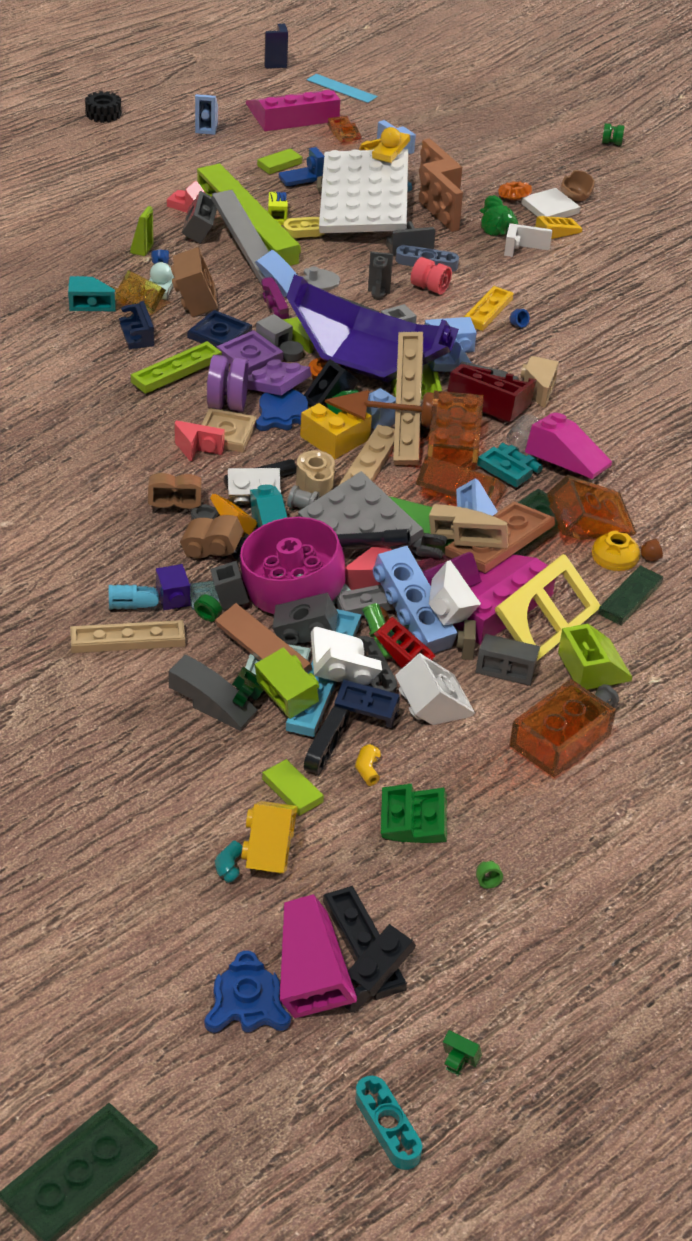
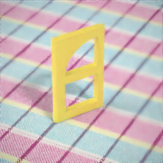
M562 554L495 607V612L515 641L536 645L530 634L527 620L528 606L533 597L556 630V633L540 646L538 661L560 642L562 628L581 625L599 610L601 605L567 556ZM561 573L585 606V609L568 623L543 589Z

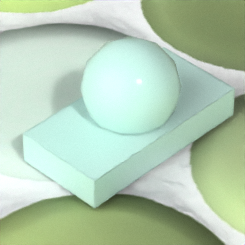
M157 262L151 267L150 279L145 288V297L167 300L173 287L172 278H174L171 267L168 264Z

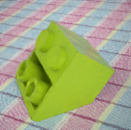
M590 624L562 628L558 654L579 691L598 688L603 684L614 685L632 681V675L608 637Z

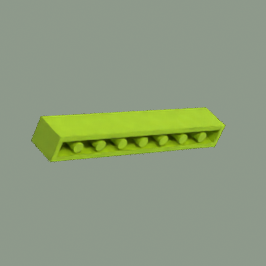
M220 163L197 168V182L206 194L212 197L213 193L233 190L268 251L274 250L290 266L299 264L300 244L252 197L248 190Z

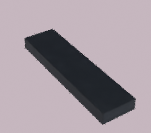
M349 886L324 894L323 903L356 962L380 934L354 887ZM399 968L374 995L375 1000L406 991L407 982Z

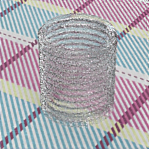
M530 414L521 416L507 434V444L509 446L513 445L519 448V452L525 453L532 424L539 421V419Z

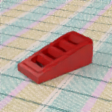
M393 617L389 618L374 633L401 668L406 666L419 653L430 660L435 657L425 644ZM391 630L395 633L392 637L387 635ZM398 639L402 642L400 645L396 643Z

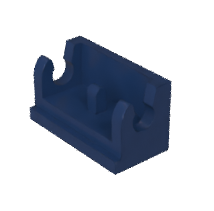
M139 301V304L123 306L121 308L122 312H133L129 317L119 318V324L128 349L154 347V326L144 301Z
M343 680L334 705L349 709L352 712L386 720V727L393 728L394 717L397 718L399 714L400 694Z

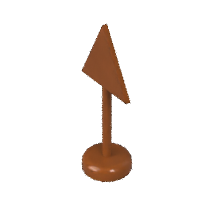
M369 390L326 399L325 403L364 421L367 407L422 412V426L430 427L434 393L427 392L424 394L422 406L368 401Z

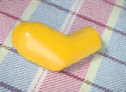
M371 744L365 745L360 749L355 762L356 770L368 786H373L380 780V776L372 765L378 761L376 757H380L381 752L378 747Z

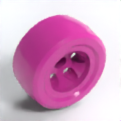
M288 517L274 520L253 531L241 547L240 568L246 592L253 604L263 611L274 614L276 605L327 592L333 601L345 584V558L336 532L320 520L307 517Z

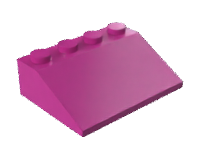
M334 90L246 100V105L264 131L338 122L340 119V98Z
M511 555L486 573L478 570L482 582L470 586V589L481 604L467 619L476 621L475 642L481 645L485 634L495 636L506 628L495 612V607L546 568L547 564L535 557ZM555 579L543 587L549 597L553 596ZM533 597L529 603L527 613L538 606ZM464 622L455 623L453 626L459 631H463Z

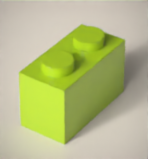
M284 647L254 664L258 684L289 719L319 702L317 690L319 683L312 673L308 674L303 669L296 655L291 656Z

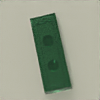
M640 565L599 607L598 614L622 626L662 584L663 576Z

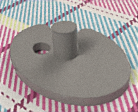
M315 266L304 269L306 276H301L309 284L324 291L334 289L340 284V277L337 274L328 270L318 269Z

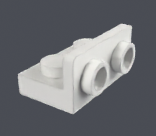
M228 468V500L234 501V504H249V501H251L250 490L258 489L257 487L260 485L276 486L281 493L280 468Z

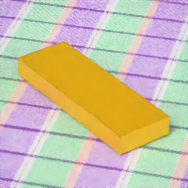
M493 286L464 317H470L474 328L483 331L513 300L514 293Z

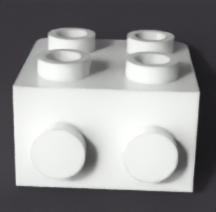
M314 627L311 631L314 676L340 683L343 680H348L368 686L382 671L380 660L364 656L363 641L360 638L320 627Z

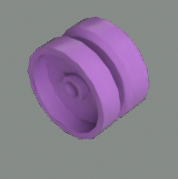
M212 356L207 379L208 408L221 410L225 405L227 397L230 411H244L249 377L248 358L235 357L231 362L229 371V361L226 356Z

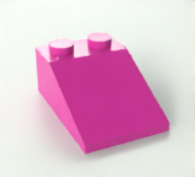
M551 413L532 424L525 453L591 479L611 466L612 461L574 421L566 419L567 417L564 414Z

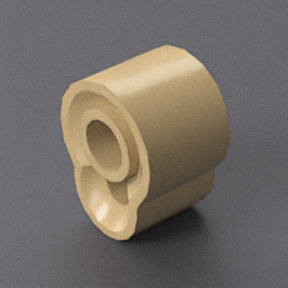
M311 450L299 455L297 458L296 485L301 490L310 493L317 491L320 493V497L333 490L334 458L330 454L319 450Z

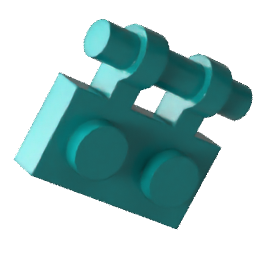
M501 443L498 448L492 447L480 455L477 461L478 466L516 488L531 478L533 471L539 474L543 469V465L538 463L535 457L531 455L526 456L519 452V448L513 445L508 446L505 443Z

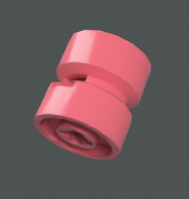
M420 257L413 266L410 280L415 286L423 289L427 287L429 291L441 295L450 284L452 269L441 263L435 265L433 260Z

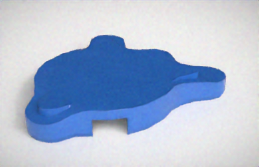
M290 389L283 395L265 392L259 400L261 416L256 421V428L260 431H267L274 427L290 430L292 424L301 425V412L308 409L306 397L294 389Z
M239 952L235 960L229 964V969L221 976L218 974L214 981L213 998L215 1005L205 1016L204 1026L206 1030L212 1033L219 1032L234 1020L240 1022L241 1028L245 1032H252L263 1025H268L279 1031L288 1029L291 1024V1016L280 1003V981L275 972L272 975L269 971L265 970L264 964L258 960L254 952Z

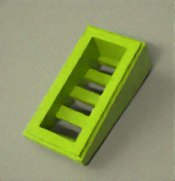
M148 206L139 217L130 248V253L146 256L154 245L153 208L151 206Z

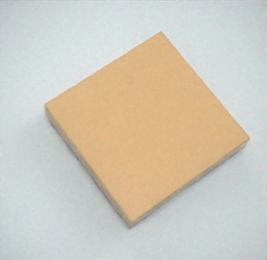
M209 408L201 425L225 429L224 449L243 453L256 427L257 417Z

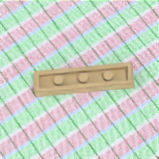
M183 620L70 627L71 653L185 647Z

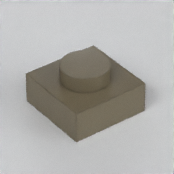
M464 620L463 631H458L457 648H462L463 660H473L476 637V621Z

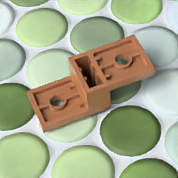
M430 138L422 141V149L420 151L419 177L421 187L419 202L451 232L458 231L463 192L460 190L462 166Z

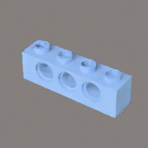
M408 546L378 554L373 567V575L375 580L382 585L388 603L392 604L395 608L400 624L405 626L408 631L425 644L433 654L452 648L457 631L453 624L444 626L430 607L431 586Z

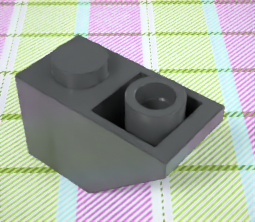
M237 561L210 569L223 610L230 608L235 603L242 605L249 602Z

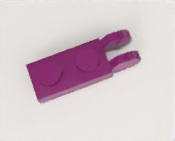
M272 277L262 279V288L265 290L262 293L263 299L267 303L268 309L272 310V315L275 314L281 319H289L288 306L275 279Z

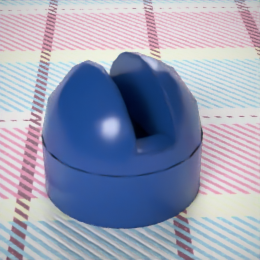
M152 251L151 259L153 264L157 262L168 264L169 251Z
M516 309L511 312L509 319L510 323L515 327H526L530 316L527 310Z

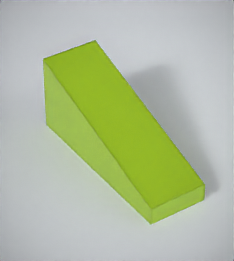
M299 318L283 319L293 326L292 341L302 344L303 349L309 354L313 353L314 345Z

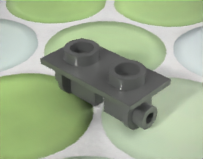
M370 252L368 291L371 292L375 300H381L385 293L390 294L393 254Z

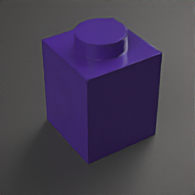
M183 564L156 568V590H158L163 610L190 606V583Z

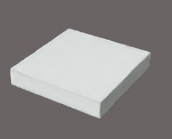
M557 188L522 197L521 204L536 216L566 218L580 213V206Z

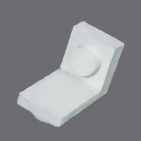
M509 224L504 256L513 257L514 249H519V246L549 250L552 230Z

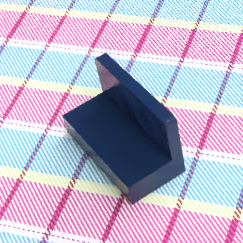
M285 23L277 24V31L265 32L264 66L266 69L287 68L288 30Z

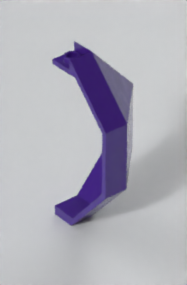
M295 274L286 296L317 352L326 363L331 359L346 370L385 382L397 379L399 332H423V365L452 351L459 330L458 328L451 327L443 319L439 326L415 324L360 307L309 284L303 277Z

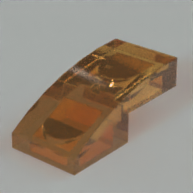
M347 116L328 118L327 124L339 141L346 142L361 139L362 136L356 124L350 123Z

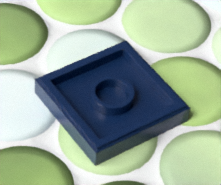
M213 310L187 331V338L201 344L208 341L217 348L218 345L252 331V325Z

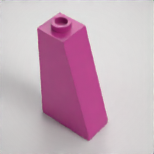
M314 894L284 902L280 1001L294 1018L357 1002V996L329 915Z

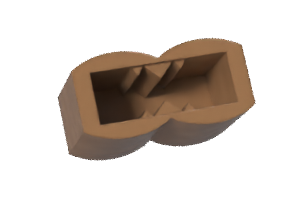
M167 473L153 474L149 476L148 504L159 508L172 505L186 509L201 506L202 478L192 474H183L177 477Z
M222 515L215 519L196 518L189 522L180 540V544L186 557L204 558L210 554L226 556L235 552L244 531L237 516Z

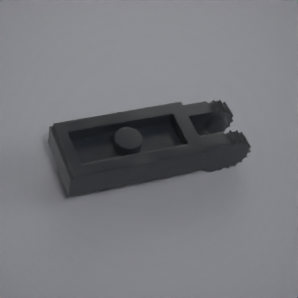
M389 924L348 970L353 988L356 985L359 987L354 989L357 1002L344 1005L346 1006L345 1008L355 1013L371 996L373 997L416 947L414 941Z

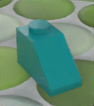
M69 277V311L116 312L115 289L94 277Z
M265 484L258 486V489L250 490L251 514L256 520L258 528L274 520L287 518L282 494L276 486Z

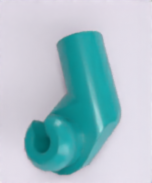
M235 840L215 859L216 872L227 883H231L240 874L238 868L234 865L235 860L242 854V845Z

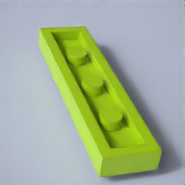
M208 341L131 374V383L146 394L210 366L212 356L222 355V352Z

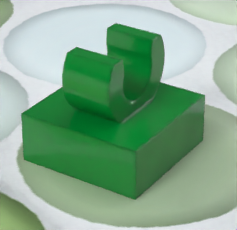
M448 1030L443 1040L444 1050L449 1054L444 1065L447 1066V1071L459 1076L465 1062L474 1067L477 1066L482 1056L479 1044Z

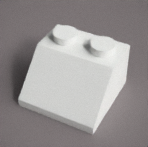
M421 653L415 656L395 675L400 684L399 691L410 704L409 711L417 720L423 719L432 725L472 717L475 714L455 675Z

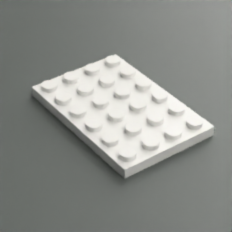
M355 149L351 151L332 150L325 152L319 220L320 233L379 232L407 229L408 149H403L392 163L372 158L373 150L360 151Z

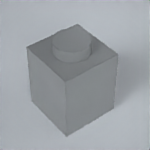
M273 314L256 322V332L280 349L282 343L292 341L293 326Z

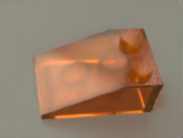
M566 475L546 493L550 502V508L557 519L558 529L565 536L586 540L597 539L611 531L627 533L629 536L637 533L620 492Z

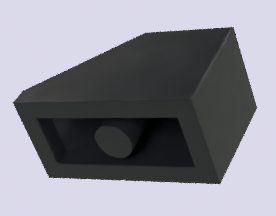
M329 359L304 396L309 405L314 406L320 403L328 408L327 403H325L326 399H330L342 391L353 390L360 380Z

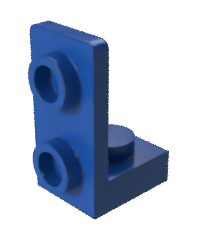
M317 147L309 148V157H307L308 167L279 172L278 177L285 186L316 182L317 177L323 176L325 156Z

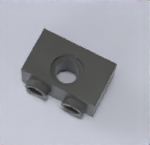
M199 191L188 208L182 229V234L200 244L213 226L217 211L211 196Z
M327 592L276 605L272 628L275 634L285 643L297 645L311 641V631L314 627L336 632L338 612Z

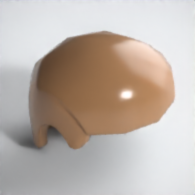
M574 170L570 176L567 177L566 175L561 183V191L574 202L585 201L590 197L595 181L588 173Z

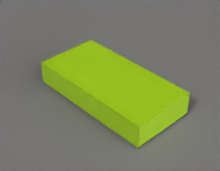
M289 148L257 159V166L270 175L302 164L303 157Z
M287 759L262 772V780L285 803L298 806L297 814L299 816L324 802V795Z

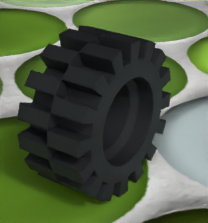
M99 91V93L93 92V95L89 94L85 98L86 117H89V120L94 119V122L100 121V123H104V121L109 123L111 120L116 121L122 115L120 96L116 95V93L110 94L108 91L106 93Z

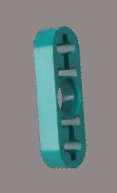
M377 1076L363 1077L356 1086L355 1102L395 1167L402 1170L416 1167L421 1160L422 1142L385 1081ZM368 1090H370L372 1094L378 1093L377 1104L379 1106L376 1109V1102L372 1095H365V1092ZM383 1116H392L398 1121V1125L394 1128H384L379 1124L378 1120ZM400 1136L403 1147L406 1150L412 1149V1153L410 1155H408L405 1151L399 1152L400 1141L398 1140V1138Z

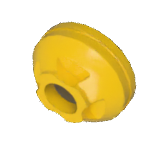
M611 531L595 540L591 554L593 560L605 569L626 571L635 567L639 562L640 549L638 544L627 533ZM612 541L622 542L624 544H615Z

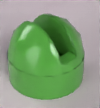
M483 861L476 869L477 880L483 888H494L503 880V873L499 865L494 861Z

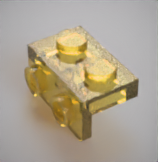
M130 270L127 271L118 289L110 286L115 289V299L125 305L127 302L139 304V301H144L148 312L151 314L154 313L166 291L161 286Z

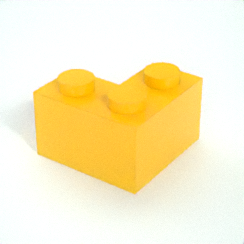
M318 403L301 412L300 437L319 450L330 454L335 460L367 442L371 434L372 416L366 412L364 421L345 411L335 414Z
M260 801L255 803L254 807L248 809L246 828H251L249 841L244 840L241 859L246 860V868L277 873L287 871L290 841L294 837L298 806Z

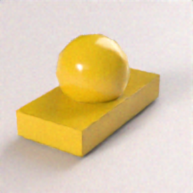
M394 127L384 129L380 137L381 142L372 151V158L392 163L410 142V134L399 132Z

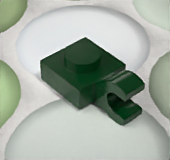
M242 667L232 683L238 690L232 701L240 707H243L246 700L250 697L257 700L263 692V688L257 682L256 675Z

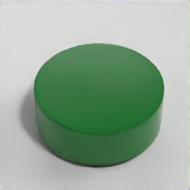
M203 594L194 603L196 613L206 621L214 622L222 614L220 603L210 595Z

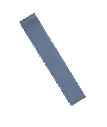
M402 245L396 249L395 260L401 265L414 266L420 257L433 260L435 265L441 263L451 267L452 272L458 269L459 256L453 252Z

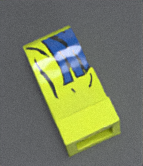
M269 192L268 212L272 217H282V219H275L280 225H284L285 220H287L288 202L286 201V192Z

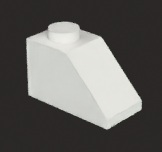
M451 560L447 561L432 578L429 605L444 626L464 622L480 606V601Z

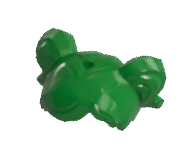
M493 195L485 199L484 208L480 209V212L483 213L481 228L491 236L507 235L509 224L518 225L516 215L510 208L503 205L499 197Z

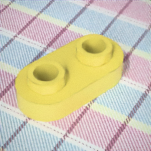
M320 217L290 218L284 222L283 228L294 239L301 237L317 238L325 234L319 231Z

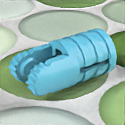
M109 585V610H137V608H151L159 604V593L154 587Z

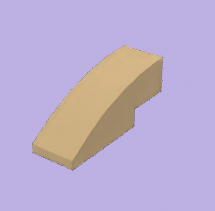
M433 504L429 514L431 534L444 535L447 539H454L455 545L508 548L507 522L468 508Z

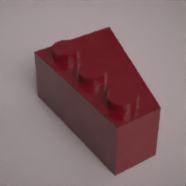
M460 364L450 373L446 398L457 403L476 405L480 410L479 413H487L497 417L500 421L511 422L531 406L536 379L529 378L528 382L513 379V374L506 373V377L491 375V370Z

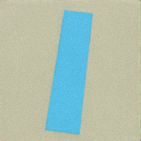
M315 74L307 79L310 82L367 103L378 97L319 74Z

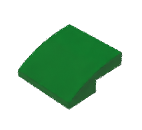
M412 783L382 787V838L410 843L447 842V794L445 788L414 791Z

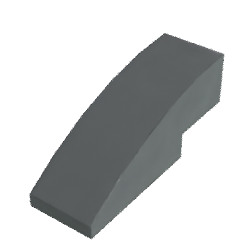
M186 654L168 671L170 689L193 699L194 709L239 731H242L258 713V710L248 699L243 707L234 703L232 700L238 690L215 671Z

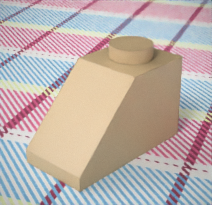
M531 356L528 364H523L521 378H524V382H528L529 378L536 379L533 399L541 407H546L556 382L559 362Z

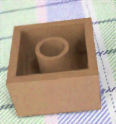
M199 247L174 255V265L171 266L174 276L172 283L175 291H180L182 295L180 299L184 310L188 309L191 316L195 317L218 309L215 282Z

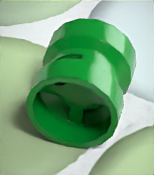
M605 123L602 143L608 144L612 142L615 145L622 146L625 126H612Z

